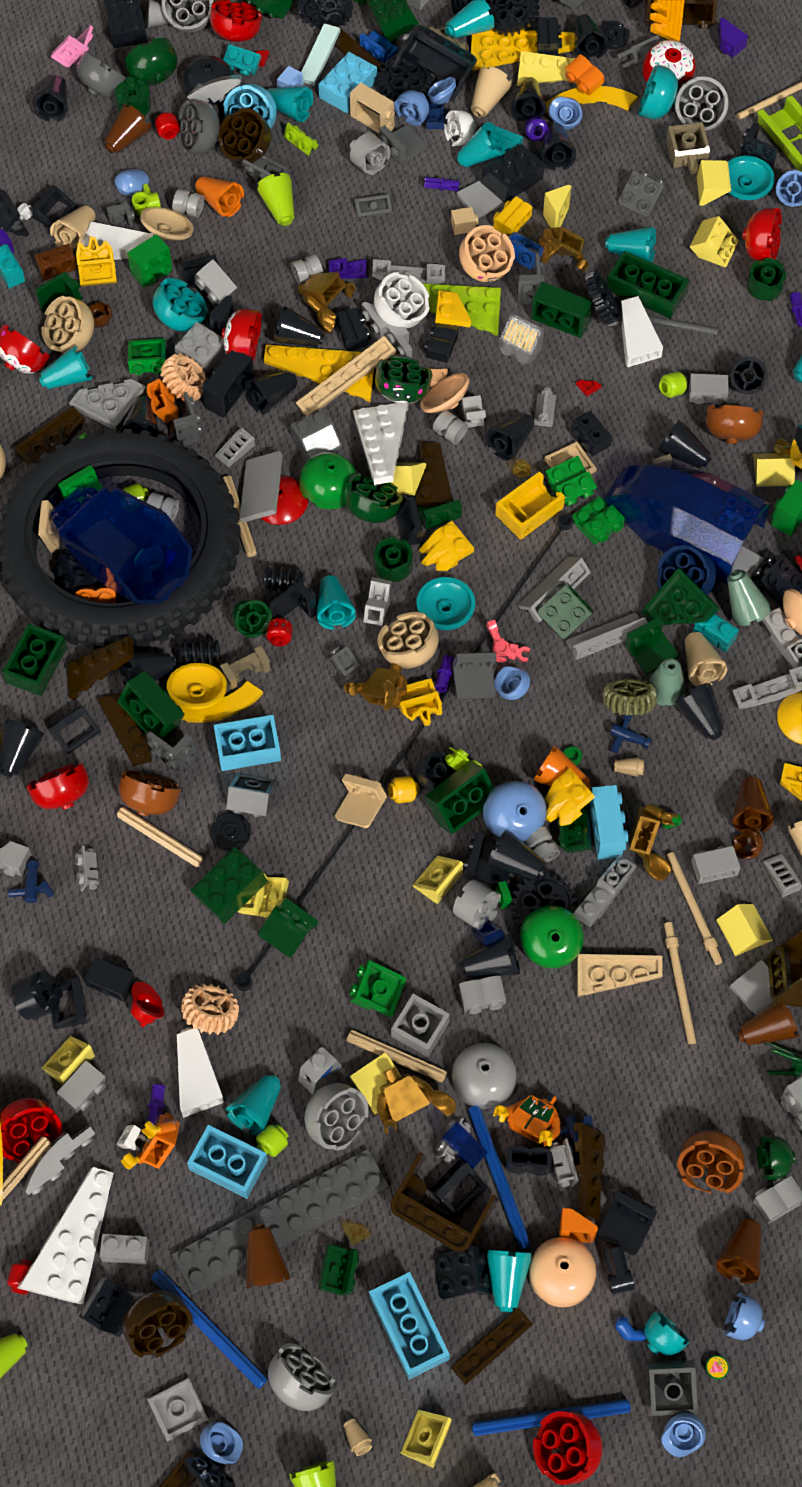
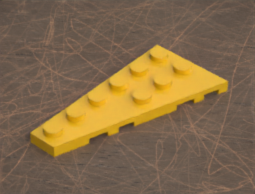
M492 29L487 32L473 34L471 54L477 58V62L472 71L480 70L483 66L490 68V66L495 67L520 62L521 51L537 53L536 31L527 30L525 32L520 30V35L514 32L513 37L510 33L506 37L503 33L498 35L497 31L493 32ZM561 32V35L558 36L562 38V49H559L558 54L574 51L575 33Z
M266 345L264 363L321 384L362 352ZM374 369L344 392L371 402Z

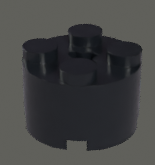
M45 970L17 981L12 987V995L15 994L16 999L13 1002L17 1012L27 1020H36L56 1011L60 1004V998L63 996L62 989L55 984L54 980Z

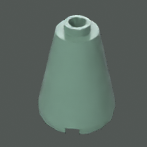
M737 569L732 571L727 578L734 623L739 626L751 625V621L756 620L760 622L770 613V604L744 570Z
M675 659L664 660L647 681L648 684H652L656 688L658 705H675L676 699L683 694L685 695L686 692L680 663Z

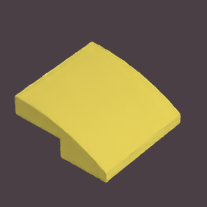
M265 875L268 882L238 912L268 917L277 902L286 897L289 884L288 879L267 877Z
M383 1053L350 1076L358 1091L365 1096L368 1106L374 1115L377 1114V1097L380 1093V1087L388 1084L383 1072L395 1067L386 1053ZM395 1067V1069H396V1071H397L399 1077H401V1074L399 1073V1071H398L397 1068Z

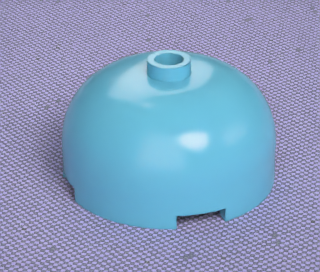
M244 84L233 89L227 95L223 104L225 118L229 114L232 115L239 111L240 108H250L265 118L270 129L275 123L277 116L276 103L272 95L259 85Z

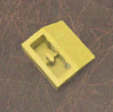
M717 216L702 221L690 248L698 258L727 267L739 240L723 220Z

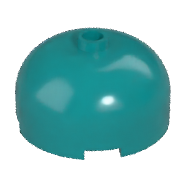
M659 64L654 66L641 99L638 115L653 120L660 119L670 111L673 104L675 105L678 79L670 68Z
M166 278L154 292L152 300L154 312L167 327L175 331L187 332L195 323L201 324L208 313L206 302L198 291L195 294L186 287L188 283L176 278Z

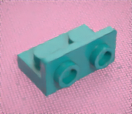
M229 44L223 60L231 66L232 70H239L241 75L249 77V74L255 76L262 56Z

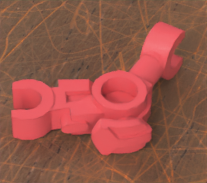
M495 619L487 622L486 627L494 640L493 653H496V662H506L507 659L504 657L515 660L516 657L521 662L528 661V658L523 657L521 653H529V647L518 648V645L506 642L504 638L501 639Z

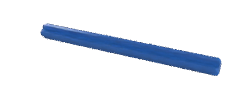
M472 1106L468 1108V1112L520 1250L528 1249L531 1246L530 1240L479 1106Z
M162 1270L155 1272L151 1277L152 1281L161 1290L170 1291L178 1295L190 1310L193 1323L256 1388L260 1389L267 1382V1378Z
M628 1399L477 1421L472 1423V1431L474 1436L539 1427L541 1426L540 1422L547 1415L558 1411H574L592 1419L629 1413L631 1407Z

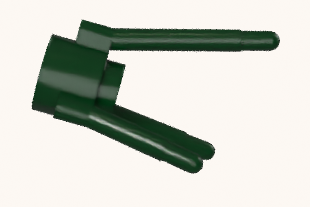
M775 1042L766 1043L774 1047L770 1050L772 1053L791 1059L790 1068L794 1069L793 1071H767L768 1075L801 1076L802 1054L796 1053Z

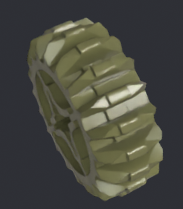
M624 678L623 680L611 681L604 687V706L608 710H612L613 713H619V715H633L635 717L636 715L642 716L644 713L648 714L654 710L657 703L656 688L646 681L642 682L640 679Z

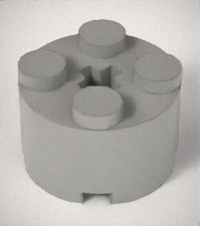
M370 131L353 140L350 144L351 162L366 174L374 175L385 167L383 163L386 159L389 160L390 147Z
M471 880L463 887L462 891H464L462 897L457 896L453 913L464 922L480 930L488 920L492 921L496 917V907L501 895L483 883Z

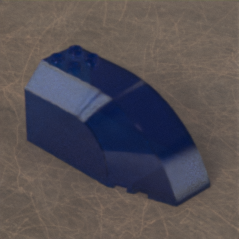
M634 465L621 470L603 499L609 507L613 505L625 517L624 522L643 542L664 553L670 548L680 545L692 546L705 553L714 562L716 579L727 585V578L733 571L734 562L743 542L754 524L764 528L770 504L713 474L699 470L657 465ZM689 549L684 550V553H692L700 559L693 551Z
M78 487L50 513L62 542L73 556L102 584L136 604H161L189 577L193 549L167 513L119 488L108 491L107 488L96 490L95 488Z

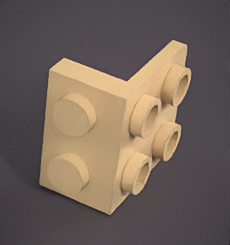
M345 774L342 781L349 792L335 814V818L344 823L368 828L387 795L379 781L364 779L359 775Z

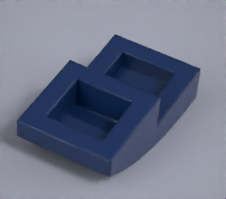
M428 102L427 129H444V104L438 105Z

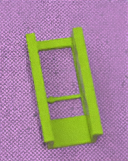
M791 95L786 98L784 109L770 116L764 109L758 111V123L798 171L802 172V155L791 143L797 139H802V134H798L797 137L789 140L782 132V130L795 125L802 133V107Z

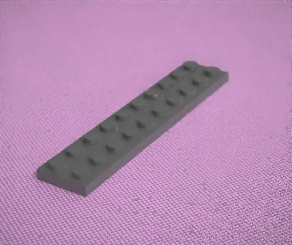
M366 1149L173 1253L172 1256L192 1295L247 1266L248 1232L252 1231V1226L265 1224V1228L271 1229L278 1248L387 1190L389 1186L369 1150Z

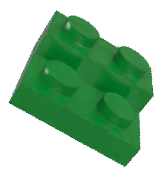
M165 338L128 341V366L130 374L141 375L145 372L158 374L162 372L161 368L166 361Z
M579 456L573 457L544 472L555 496L557 492H561L565 496L564 504H567L568 507L577 503V498L581 496L585 499L593 495V490L597 488L590 472H586Z
M91 465L58 484L66 506L75 518L85 516L88 510L93 507L102 506L103 501L107 500L104 488L98 481L95 470Z
M600 496L571 515L576 527L594 545L599 542H605L611 533H617L624 527L625 517L613 505L609 507Z
M369 960L364 965L361 964L357 969L356 976L359 978L357 983H354L349 990V995L352 996L350 1002L364 1009H373L388 1017H392L407 978Z

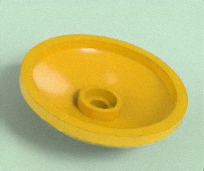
M191 663L181 666L172 672L167 680V693L174 703L187 709L196 710L211 707L224 697L227 690L224 674L216 667L204 663Z
M802 691L785 697L777 711V722L781 731L790 740L802 744Z

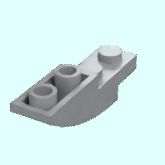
M229 75L212 79L190 91L187 98L189 100L196 99L209 102L208 98H210L213 103L217 100L221 102L227 97L226 93L231 89L233 90L241 86L242 77L241 75Z
M363 302L361 314L364 321L369 322L373 334H377L380 339L385 336L396 347V353L400 356L412 358V348L408 344L409 332L407 329L387 324L379 317L373 304Z
M777 608L770 612L762 621L771 633L770 639L794 669L802 666V639H799L794 629L789 628L786 623L787 618L781 609Z
M619 855L598 880L594 889L575 910L574 915L581 922L591 927L598 918L600 919L637 866Z
M85 1126L71 1138L64 1131L52 1142L51 1146L31 1169L23 1189L27 1195L31 1193L33 1195L37 1194L44 1188L43 1184L49 1179L54 1181L62 1174L61 1170L64 1169V1166L60 1160L63 1159L65 1161L75 1154L74 1150L80 1145L84 1147L93 1140L92 1136L95 1135V1132L90 1126Z

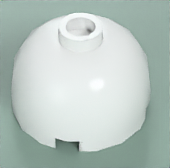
M451 110L446 115L445 119H448L447 124H444L445 137L447 140H452L453 144L451 146L453 147L465 145L476 132L474 119L469 113L462 110ZM460 135V138L455 141L452 139V136Z

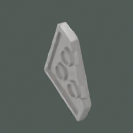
M133 379L124 380V383L115 385L113 383L99 385L96 389H80L69 402L70 407L74 406L80 413L117 431L128 416L136 399L145 395L147 387Z

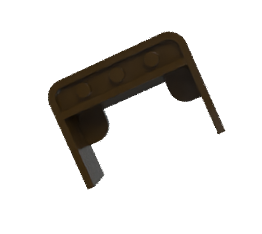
M645 0V23H648L649 27H651V24L657 23L650 19L651 13H658L651 9V3H654V0ZM684 0L682 25H699V29H709V26L716 24L717 0Z
M802 929L774 949L768 957L770 997L777 1004L802 1007Z
M419 1151L390 1203V1209L395 1216L456 1252H464L470 1247L484 1227L499 1198L493 1194L482 1214L475 1211L467 1212L460 1223L422 1201L427 1187L423 1180L416 1177L426 1159V1156Z

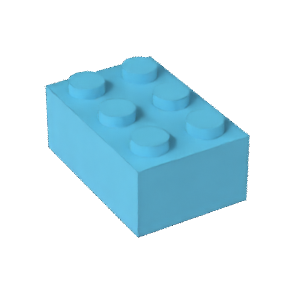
M348 52L318 84L319 98L348 113L350 111V92L360 82L371 88L377 81V67Z
M274 715L214 725L221 771L281 761Z
M616 785L592 787L591 792L595 798L589 802L597 860L617 858L619 855H623V850H626V842H628L627 830H623L625 814L624 811H620V805L622 804L621 792H617Z
M208 1125L187 1165L190 1171L248 1199L268 1159L265 1152Z

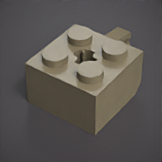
M703 122L668 126L666 142L673 168L688 166L690 174H696L701 160H708L710 154Z

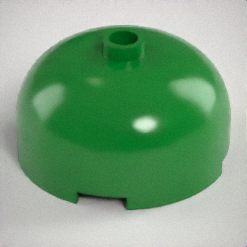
M331 452L317 454L311 457L302 468L299 480L300 491L303 497L315 503L316 507L322 509L341 508L345 506L344 490L349 477L356 474L355 468L349 460L339 454ZM354 484L351 486L352 491L355 490Z
M546 905L535 909L524 919L520 928L519 940L523 952L531 962L544 968L556 969L570 964L577 958L583 947L584 932L579 919L571 911L561 906ZM554 933L559 936V939L555 942L551 938Z

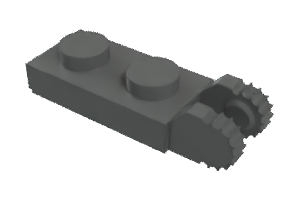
M659 35L618 54V59L630 54L632 59L621 65L622 69L644 61L650 48L661 42Z

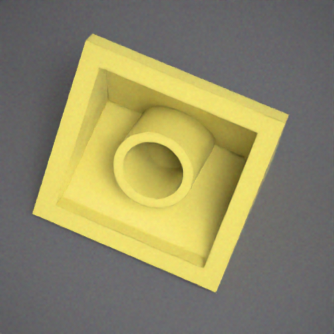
M701 160L697 174L700 206H704L731 191L727 161Z
M570 185L545 193L543 216L550 228L561 227L570 205Z
M790 453L753 454L756 487L793 485L795 481V466L791 462Z
M396 463L394 480L391 483L398 487L397 492L400 495H415L426 468V463Z
M437 856L412 886L438 904L462 876L463 863L459 860Z
M737 904L716 920L735 956L773 941L754 904Z
M70 1036L43 1065L42 1069L61 1085H64L85 1061L90 1062L95 1055L89 1044Z
M418 1410L401 1454L434 1468L452 1419Z

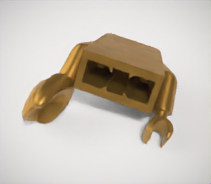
M564 227L545 229L539 239V244L544 248L541 257L542 263H548L553 254L574 256L575 260L578 261L576 266L584 272L589 266V262L583 258L584 255L582 254L585 239Z
M338 272L314 274L305 284L298 286V293L303 296V301L317 312L318 322L326 334L332 332L336 323L335 313L327 308V306L343 288L345 289L344 295L347 297H352L353 292H355V284L344 283L345 280L340 278Z
M392 663L389 669L377 668L365 682L357 684L355 682H347L344 684L345 693H350L352 696L360 693L368 703L384 706V711H387L391 708L399 707L402 696L407 693V680L400 673L402 667Z
M648 804L638 808L631 830L629 850L635 851L643 859L644 869L650 877L662 881L671 873V865L662 856L651 853V849L661 819L665 825H675L672 822V817L678 818V815L665 812V810L654 804Z
M395 1067L383 1072L388 1084L380 1087L376 1111L381 1122L384 1124L385 1134L388 1135L387 1127L392 1126L396 1132L397 1121L429 1105L430 1102L446 1116L455 1113L456 1102L449 1094L441 1090L434 1091L427 1082L417 1076L405 1074L399 1077Z

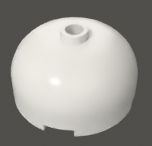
M395 272L386 276L378 285L374 295V306L377 314L384 322L392 326L408 329L416 326L427 315L430 309L428 303L429 294L424 285L414 276H406Z

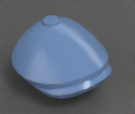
M448 77L433 84L427 93L430 102L438 105L448 103L456 86L455 78Z
M569 97L555 98L550 103L548 110L554 123L561 124L566 130L575 128L580 123L583 114L579 102Z
M127 169L121 171L114 181L116 189L121 194L133 196L135 193L143 190L144 184H149V177L143 170Z
M504 667L494 680L495 690L504 699H519L528 691L530 676L522 668Z
M681 1413L674 1416L668 1421L661 1436L662 1446L671 1455L676 1457H684L695 1452L704 1444L706 1439L704 1424L697 1416L691 1413Z
M216 1421L208 1424L201 1432L200 1445L203 1452L210 1459L223 1464H233L238 1461L242 1453L243 1442L240 1435L229 1425Z

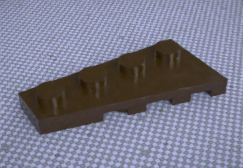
M71 406L14 447V451L28 466L31 463L37 464L40 462L39 457L45 452L51 454L55 451V446L60 443L65 445L83 425L85 418L74 406Z

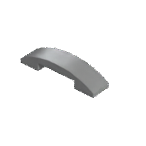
M373 259L372 276L382 281L389 274L399 272L402 275L414 276L422 284L445 282V265L427 264L426 268L391 265L389 260Z
M802 666L789 670L787 675L755 686L748 684L732 690L739 709L780 700L801 691Z

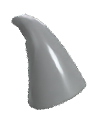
M150 0L145 17V27L150 28L170 24L163 13L162 4ZM168 7L167 12L170 18L178 22L176 18L177 11Z

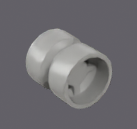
M179 188L173 199V211L183 214L187 212V215L198 218L203 210L204 195L190 194V191Z
M316 254L305 257L304 261L297 260L291 262V270L298 285L306 283L314 274L323 273L321 263Z
M445 410L435 420L433 430L439 435L445 436V439L456 445L465 436L468 425L462 420L456 419V416Z
M152 492L146 503L145 515L155 519L160 517L161 521L172 524L179 511V500L171 497L165 499L164 495Z
M547 827L538 828L524 841L527 846L546 862L554 860L560 854L556 843L551 841L552 836Z

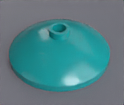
M739 156L728 161L731 191L728 193L742 200H756L766 196L771 191L774 184V173L765 161L753 156Z
M440 577L429 581L421 588L417 596V611L424 613L426 617L431 619L436 629L439 630L460 628L471 619L475 610V597L472 590L464 582L451 577ZM448 608L449 611L445 612L442 609Z

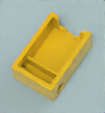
M540 471L496 503L495 515L520 540L564 508L565 496L561 492H557L556 497L551 496L543 485L544 475Z

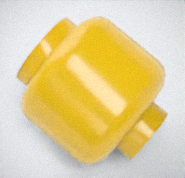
M411 776L395 777L388 784L389 798L393 799L395 803L412 802L415 800L416 794L419 793V785Z

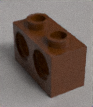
M69 244L34 255L43 281L54 278L65 271L68 273L77 270L75 256Z

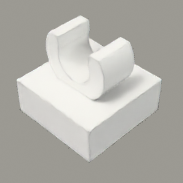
M127 1125L116 1145L123 1149L139 1151L140 1148L135 1145V1140L145 1141L146 1138L144 1135L139 1134L140 1128L135 1125Z

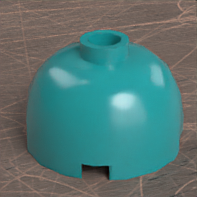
M657 1310L653 1312L646 1322L644 1331L645 1337L649 1341L647 1346L655 1354L661 1352L664 1355H676L690 1343V1340L685 1333L680 1336V1331L675 1327L676 1325L663 1313H658Z

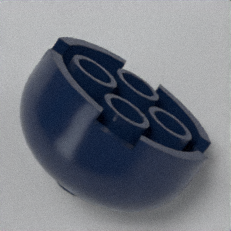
M691 545L672 547L664 553L658 563L657 584L659 589L663 587L678 568L682 569L707 595L714 587L716 580L714 562L710 555L699 547Z

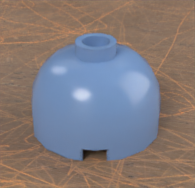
M408 90L398 96L394 102V110L399 117L402 115L406 118L405 122L414 126H420L429 113V103L423 93Z
M788 171L778 180L776 194L783 204L790 207L802 205L801 171Z
M739 1292L736 1295L740 1297L738 1302L733 1301L729 1308L725 1324L729 1322L730 1324L728 1331L724 1330V1334L733 1339L748 1340L757 1331H762L765 1319L762 1318L763 1311L756 1299Z

